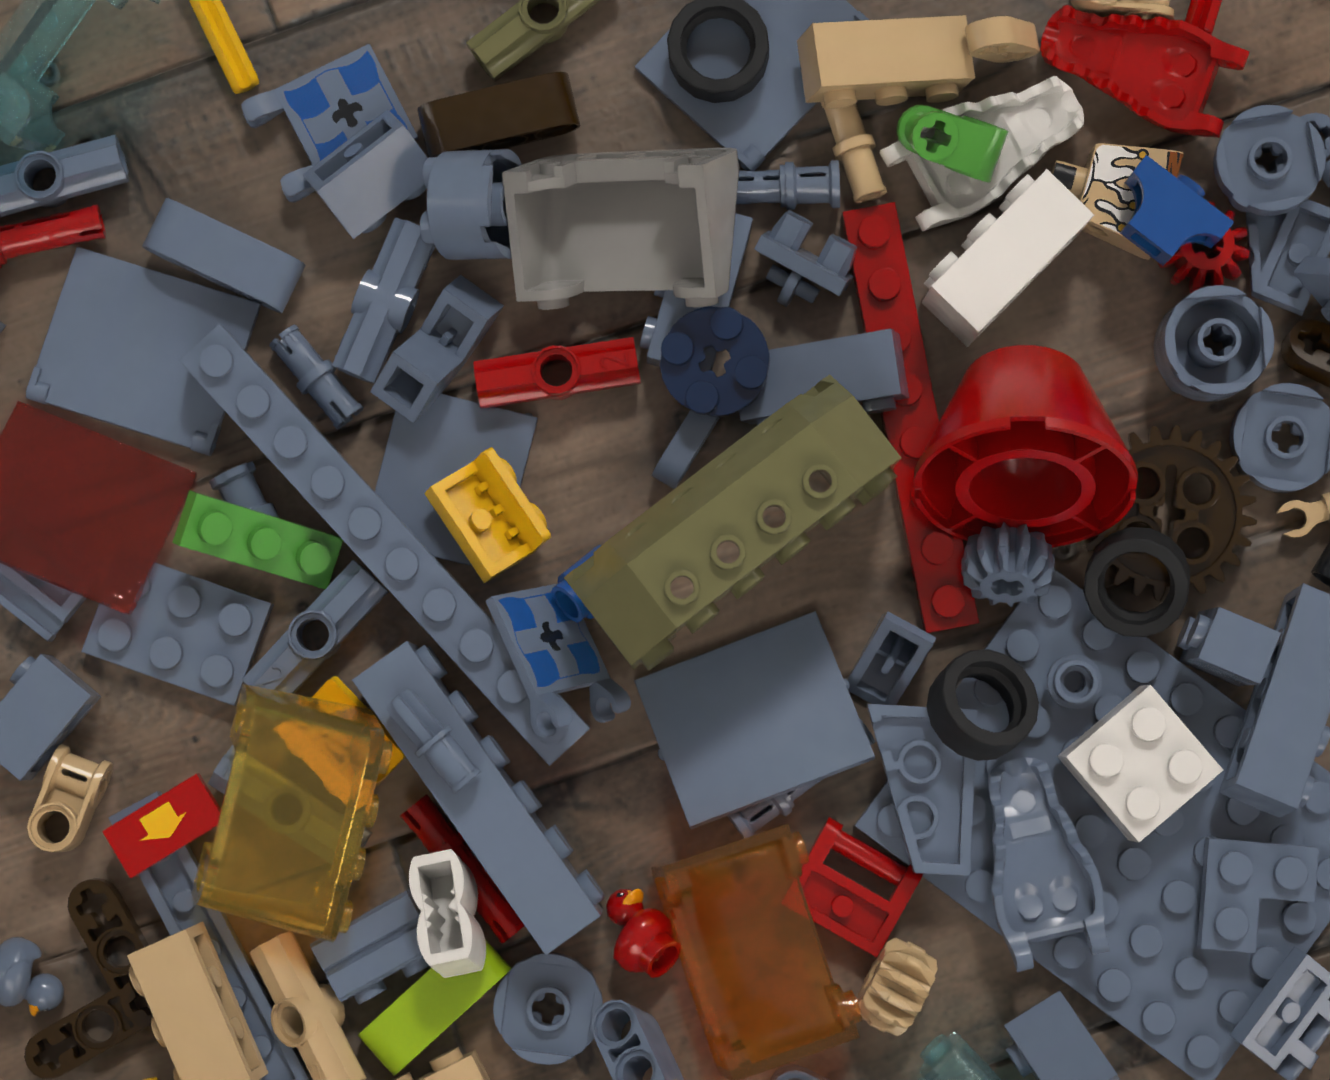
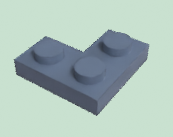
M1205 837L1197 947L1201 949L1256 953L1260 898L1315 903L1319 847Z

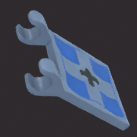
M370 44L274 90L252 96L241 104L243 116L251 128H257L285 112L312 164L284 175L280 180L286 199L293 203L315 191L303 174L387 109L406 127L414 140H418V135Z
M557 584L495 595L485 601L530 699V719L533 731L537 736L543 738L553 736L557 732L556 728L568 726L572 722L573 717L569 707L555 694L589 686L590 709L595 720L600 723L612 721L615 718V713L625 712L631 706L628 693L610 678L584 619L581 622H574L564 615L556 605L552 596V588Z

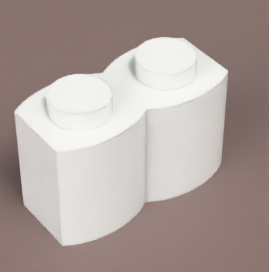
M452 849L413 857L409 869V886L412 897L421 910L417 924V941L424 960L443 978L482 971L486 959V941L480 924L474 918L478 904V890L470 868Z

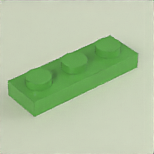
M189 490L172 543L326 589L329 585L343 540L341 537Z

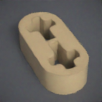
M997 16L975 21L965 27L969 55L972 57L996 63H1006L1026 59L1040 52L1036 27L1033 23L1009 16Z

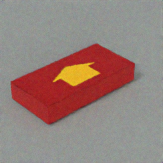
M196 773L102 832L131 879L227 821V818L200 773Z

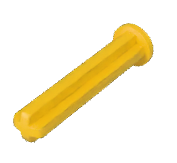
M189 0L232 91L235 94H240L259 84L257 73L222 1Z

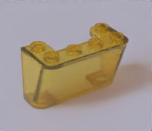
M242 684L229 736L235 748V754L213 843L204 842L192 890L193 900L196 905L332 943L336 940L338 933H346L348 931L353 903L351 900H347L352 880L359 881L362 876L366 859V850L364 847H360L365 827H373L378 813L379 796L373 794L378 773L386 774L392 756V742L384 740V730L371 709Z

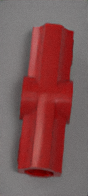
M634 337L570 347L552 345L538 352L473 361L476 389L481 409L548 398L563 400L574 394L641 384ZM554 360H563L572 367V375L569 381L560 386L549 385L542 379L544 367Z

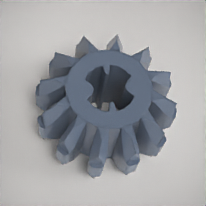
M1003 522L1001 528L996 529L982 526L980 534L968 536L967 545L964 548V558H962L961 563L964 585L971 589L972 597L978 599L988 598L990 605L1002 602L1007 603L1010 607H1013L1015 602L1020 601L1032 604L1036 596L1048 594L1049 584L1052 582V573L1055 572V555L1052 554V545L1045 541L1044 533L1039 531L1029 532L1026 524L1015 528L1009 527Z

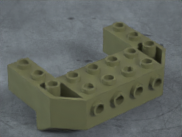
M829 374L806 393L800 394L786 403L593 552V556L573 569L564 579L634 670L640 664H643L649 671L674 652V647L670 641L676 637V633L683 627L687 626L692 634L719 614L720 610L715 603L731 591L735 598L739 599L763 580L765 574L760 568L776 557L779 563L783 565L808 546V543L811 541L806 535L808 531L819 523L826 531L853 511L852 509L856 507L853 501L856 498L864 506L888 488V485L897 477L892 469L900 461L901 456L855 397ZM815 472H820L829 483L830 488L822 493L814 491L809 485V477ZM769 507L780 508L785 515L784 524L778 528L767 526L763 520V512ZM724 542L734 543L739 549L738 559L733 563L722 562L717 556V548L720 544ZM678 577H686L693 584L692 594L685 599L675 597L670 589L671 583Z

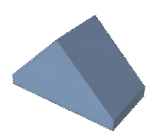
M888 611L882 614L847 679L850 684L848 691L871 704L896 705L933 646L936 637Z

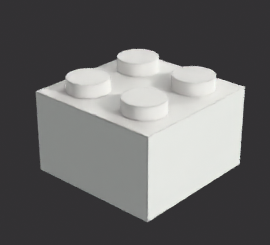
M1143 685L1135 689L1057 756L1129 841L1138 843L1223 771L1221 766L1151 685Z

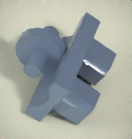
M791 210L784 213L772 231L769 230L760 236L754 248L759 253L792 270L790 274L773 264L766 276V279L783 287L777 302L787 307L793 297L797 295L813 304L820 289L803 281L804 277L840 296L843 290H847L854 277L848 272L852 267L857 246L832 234L829 236L819 257L801 247L813 223Z

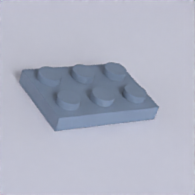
M118 550L81 652L230 705L238 706L245 686L241 679L251 670L274 604Z

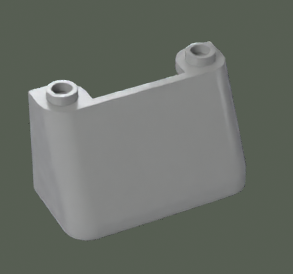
M736 148L562 154L539 158L502 172L517 302L537 301L538 309L550 310L569 306V298L583 292L673 290L675 297L685 298L687 307H705L719 303L718 297L729 290L739 180L738 152Z

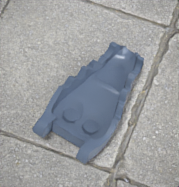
M1027 757L1006 761L996 766L988 776L989 797L994 816L992 900L997 925L1011 953L1016 971L1021 972L1034 968L1033 953L1030 950L1029 944L1080 932L1085 933L1086 942L1092 955L1109 952L1110 948L1104 922L1103 891L1099 873L1089 852L1081 844L1070 817L1058 801L1049 766L1042 760Z

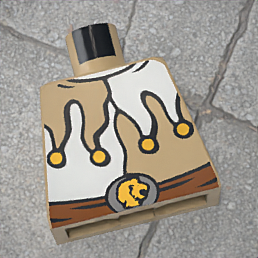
M1098 143L1089 152L1085 168L1056 160L1051 173L1094 214L1082 231L1135 256L1149 260L1151 257L1120 234L1121 230L1131 219L1135 209L1133 193L1124 182L1146 155L1177 178L1184 153L1176 150Z

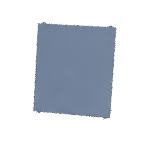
M441 394L415 423H412L395 410L375 492L434 557L472 566L424 493L430 486L473 462L481 452L490 447L496 451L500 458L505 459L511 465L516 474L517 484L521 488L538 418L533 417L530 413L521 414L497 407L481 409L477 402Z

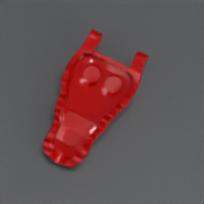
M1064 5L1049 19L1043 32L1040 53L1044 62L1058 70L1084 79L1151 124L1174 133L1220 138L1224 121L1216 116L1203 114L1218 69L1223 67L1243 70L1249 56V51L1223 42L1183 20H1170L1160 16L1142 19L1140 16L1133 14L1128 16L1110 14L1106 17H1100L1096 14L1079 11L1070 5Z

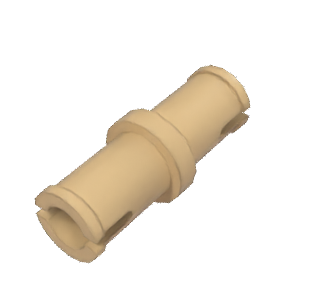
M821 102L836 142L832 150L835 159L843 163L854 195V203L869 202L885 195L887 190L883 185L872 152L876 144L873 135L866 134L856 103L844 108L829 109L824 106V102Z

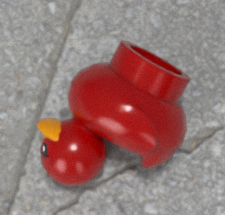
M619 889L610 895L606 904L607 915L610 920L618 926H624L615 942L613 958L621 968L628 972H645L652 978L660 977L673 967L681 952V945L672 937L671 922L665 913L656 908L644 909V894L641 889Z

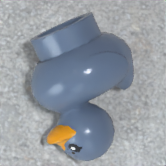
M23 937L9 938L0 945V1005L14 1007L26 999L29 1003V1011L35 1017L40 1011H50L56 1008L63 999L64 988L61 981L49 973H41L30 979L33 962L42 956V952L35 943Z

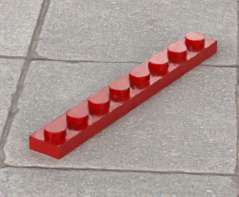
M891 202L844 211L841 217L846 240L857 246L852 264V272L864 333L893 329L900 334L909 398L895 400L896 409L882 412L881 418L885 437L901 456L900 461L892 470L897 475L894 483L923 629L927 633L979 624L975 598L972 597L971 589L964 585V576L961 574L962 558H964L963 539L957 538L934 525L921 512L915 501L914 470L939 423L896 204Z

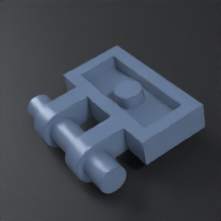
M1294 946L1229 1036L1273 1068L1285 1080H1296L1305 1067L1311 1070L1319 1059V1056L1316 1054L1317 1050L1330 1034V972L1308 954Z

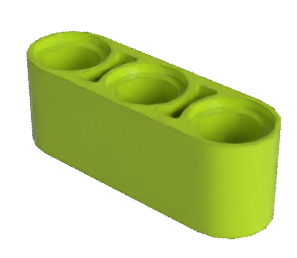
M486 939V959L482 971L443 978L433 968H430L357 1035L393 1076L399 1073L512 969Z

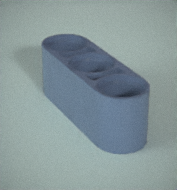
M169 198L165 199L142 245L149 252L281 314L306 266L300 260Z
M610 1000L597 1009L592 1021V1032L613 1080H643L645 1072L650 1067L653 1069L650 1080H684L654 1016L622 1000ZM631 1020L630 1031L626 1037L621 1039L622 1029Z

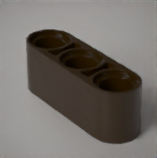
M566 72L541 74L430 101L417 109L428 158L438 157L445 151L506 149L567 134L581 126L569 75Z

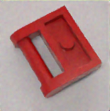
M828 817L781 903L871 955L878 957L918 886L923 873H914L911 864L904 866L842 831L843 824ZM830 850H834L895 885L890 898L886 900L823 864Z

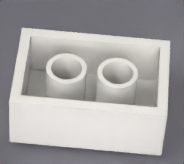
M1048 169L1036 180L1027 174L1006 195V200L999 207L1003 214L996 219L991 213H988L967 235L968 238L961 245L966 251L959 258L951 251L930 272V277L924 282L929 291L922 304L967 347L1080 234L1094 216Z

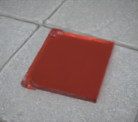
M18 401L0 435V563L130 616L137 606L146 581L187 499L189 490H191L197 478V473Z

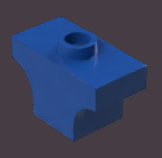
M1147 155L1124 182L1133 193L1135 209L1131 219L1121 230L1120 234L1162 266L1185 244L1199 243L1212 248L1222 239L1234 223L1232 219L1203 198L1205 191L1195 181L1181 174L1176 178Z

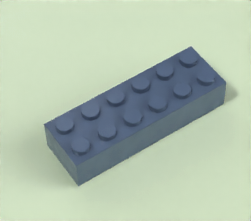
M406 641L352 679V681L544 954L547 955L602 915L604 909L599 902L604 899L605 894L587 869L578 874L567 859V856L574 850L559 828L554 824L549 829H546L535 813L542 805L524 780H520L515 784L503 767L511 761L497 740L492 735L482 738L472 722L478 719L479 715L465 695L457 690L450 693L440 678L448 672L430 647L427 648L426 645L418 648L416 644ZM405 690H413L444 728L448 725L452 727L453 730L449 734L472 762L482 770L481 773L455 794L452 793L449 785L424 755L419 758L416 756L415 753L419 749L387 711L389 703Z

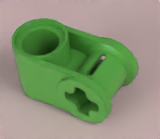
M916 105L908 108L898 120L896 130L898 140L907 150L926 160L944 165L945 168L988 183L991 182L1009 132L987 122L965 115L960 117L928 105ZM923 127L935 128L932 138L920 137Z

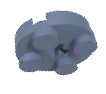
M1261 105L1239 114L1223 131L1214 151V174L1221 191L1228 197L1230 204L1235 209L1262 216L1281 215L1298 208L1313 194L1325 170L1326 152L1321 135L1309 121L1305 123L1300 117L1292 114L1293 110L1286 107ZM1262 148H1270L1273 156L1282 155L1284 163L1278 165L1273 174L1266 173L1264 168H1258L1255 160L1260 158Z
M1294 383L1274 384L1248 397L1236 412L1230 427V449L1232 455L1238 457L1235 465L1237 471L1241 475H1249L1250 480L1255 485L1273 492H1295L1318 482L1330 470V409L1322 401L1324 398L1315 390ZM1282 423L1289 424L1290 433L1299 436L1298 445L1289 446L1287 453L1279 451L1278 443L1273 442L1271 438L1272 432L1279 431Z
M550 952L547 955L538 953L517 962L501 980L494 998V1021L504 1041L521 1058L537 1064H559L581 1053L593 1041L592 1021L597 1009L603 1005V997L593 973L576 959L560 953ZM545 993L556 994V1002L563 1004L565 1011L563 1015H555L552 1023L547 1024L542 1022V1014L540 1012L533 1011V1002L543 1001Z

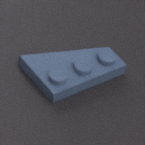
M866 704L913 872L970 876L975 760L958 755L942 743L930 724L927 707ZM961 709L967 719L977 726L978 710Z

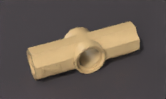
M293 932L282 933L249 952L275 1003L271 1012V1024L274 1033L286 1046L297 1047L312 1079L366 1080L367 1077L341 1028L345 1018L343 1002L337 998L330 985L318 983Z

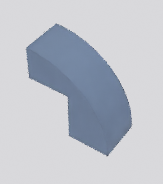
M462 275L458 276L442 290L421 328L393 351L370 392L412 423H415L458 374L482 341L504 305Z

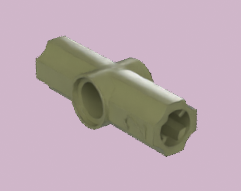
M520 0L467 41L466 45L484 71L496 82L545 43H552L560 39L566 32L568 25L601 0ZM543 3L551 4L559 11L557 17L546 24L537 23L530 18L532 9Z

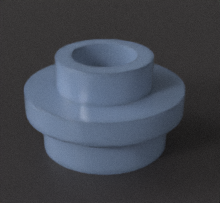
M1067 655L1058 659L1050 667L1047 674V689L1051 698L1060 706L1068 709H1082L1091 705L1098 698L1102 689V675L1098 666L1091 659L1083 655ZM1071 671L1079 673L1083 678V686L1076 693L1068 691L1064 685L1065 676Z

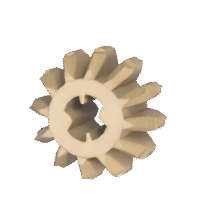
M897 938L888 941L864 978V983L858 992V999L855 1003L856 1014L866 1020L870 1026L883 1033L886 1031L895 1036L903 1034L913 1024L918 1012H921L925 999L929 996L930 988L935 981V974L938 970L937 960L928 955L926 950L909 941L906 943Z

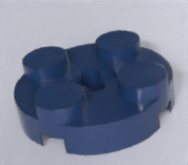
M708 306L689 312L672 326L661 345L660 369L668 391L681 405L698 414L723 417L742 411L757 399L768 377L770 353L764 335L751 319L731 307ZM714 347L718 353L725 350L728 351L731 359L724 363L725 374L717 377L712 370L704 373L701 371L700 363L706 359L704 353L706 349Z

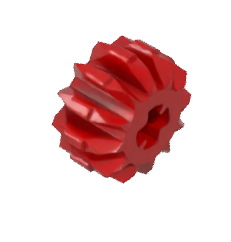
M1208 201L1210 204L1216 207L1214 202ZM1228 210L1224 213L1230 219L1234 220V211ZM1239 227L1231 231L1229 228L1222 239L1213 246V251L1207 256L1204 252L1195 253L1192 249L1194 243H1189L1181 246L1163 266L1159 263L1158 265L1160 268L1175 265L1178 271L1170 279L1171 284L1174 286L1178 285L1186 276L1190 277V293L1203 288L1205 281L1208 286L1224 285L1223 277L1234 281L1241 275V270L1235 262L1245 261L1249 257L1250 251L1235 244L1248 235L1247 229Z

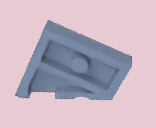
M1307 199L1298 208L1281 215L1262 216L1246 212L1248 250L1250 251L1251 296L1302 316L1311 293L1293 272L1305 256L1328 257L1330 252V207Z

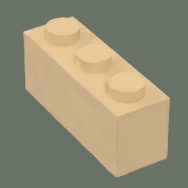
M966 15L812 23L797 40L805 102H824L826 108L838 109L854 105L857 100L875 99L877 105L888 106L905 102L908 97L926 96L927 102L931 103L946 102L959 96L958 93L975 79L973 58L969 55L965 27L967 26Z
M203 921L127 955L131 964L129 967L130 980L137 993L145 996L153 1015L151 1018L153 1034L161 1046L167 1047L175 1066L173 1069L174 1080H259L268 1074V1070Z

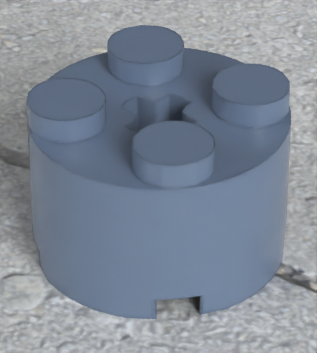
M509 149L445 151L438 157L427 158L423 165V181L427 188V211L422 214L420 220V232L423 241L426 244H435L438 252L448 260L512 259L502 172L522 165L515 152Z
M1224 285L1200 288L1178 302L1164 315L1154 338L1155 362L1169 389L1192 400L1214 402L1232 397L1255 382L1268 365L1274 350L1273 326L1264 309L1246 296V293L1237 288ZM1210 333L1212 334L1213 342H1222L1223 349L1213 355L1212 349L1205 347L1203 340Z

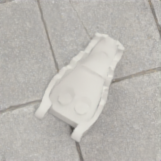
M1052 76L1017 94L1009 92L988 97L977 103L964 102L942 109L960 117L962 115L969 116L1009 131L990 183L945 168L944 165L926 160L904 148L899 140L880 150V155L887 167L894 166L905 160L909 164L932 206L915 217L923 232L969 217L998 199L1017 178L1033 167L1047 151L1068 140L1084 125L1083 108L1074 95L1073 89L1057 76ZM923 127L920 137L932 138L935 128Z

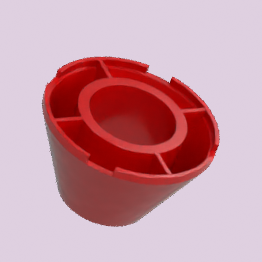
M1015 345L990 351L976 359L968 367L917 462L913 482L915 501L921 512L938 528L957 538L968 541V536L980 534L982 526L996 529L1001 528L1003 522L1009 527L1015 528L1026 524L1029 532L1039 531L1044 533L1045 541L1051 544L1053 548L1086 540L1118 523L1129 512L1136 500L1138 471L1131 454L1080 365L1070 356L1052 348L1036 345Z

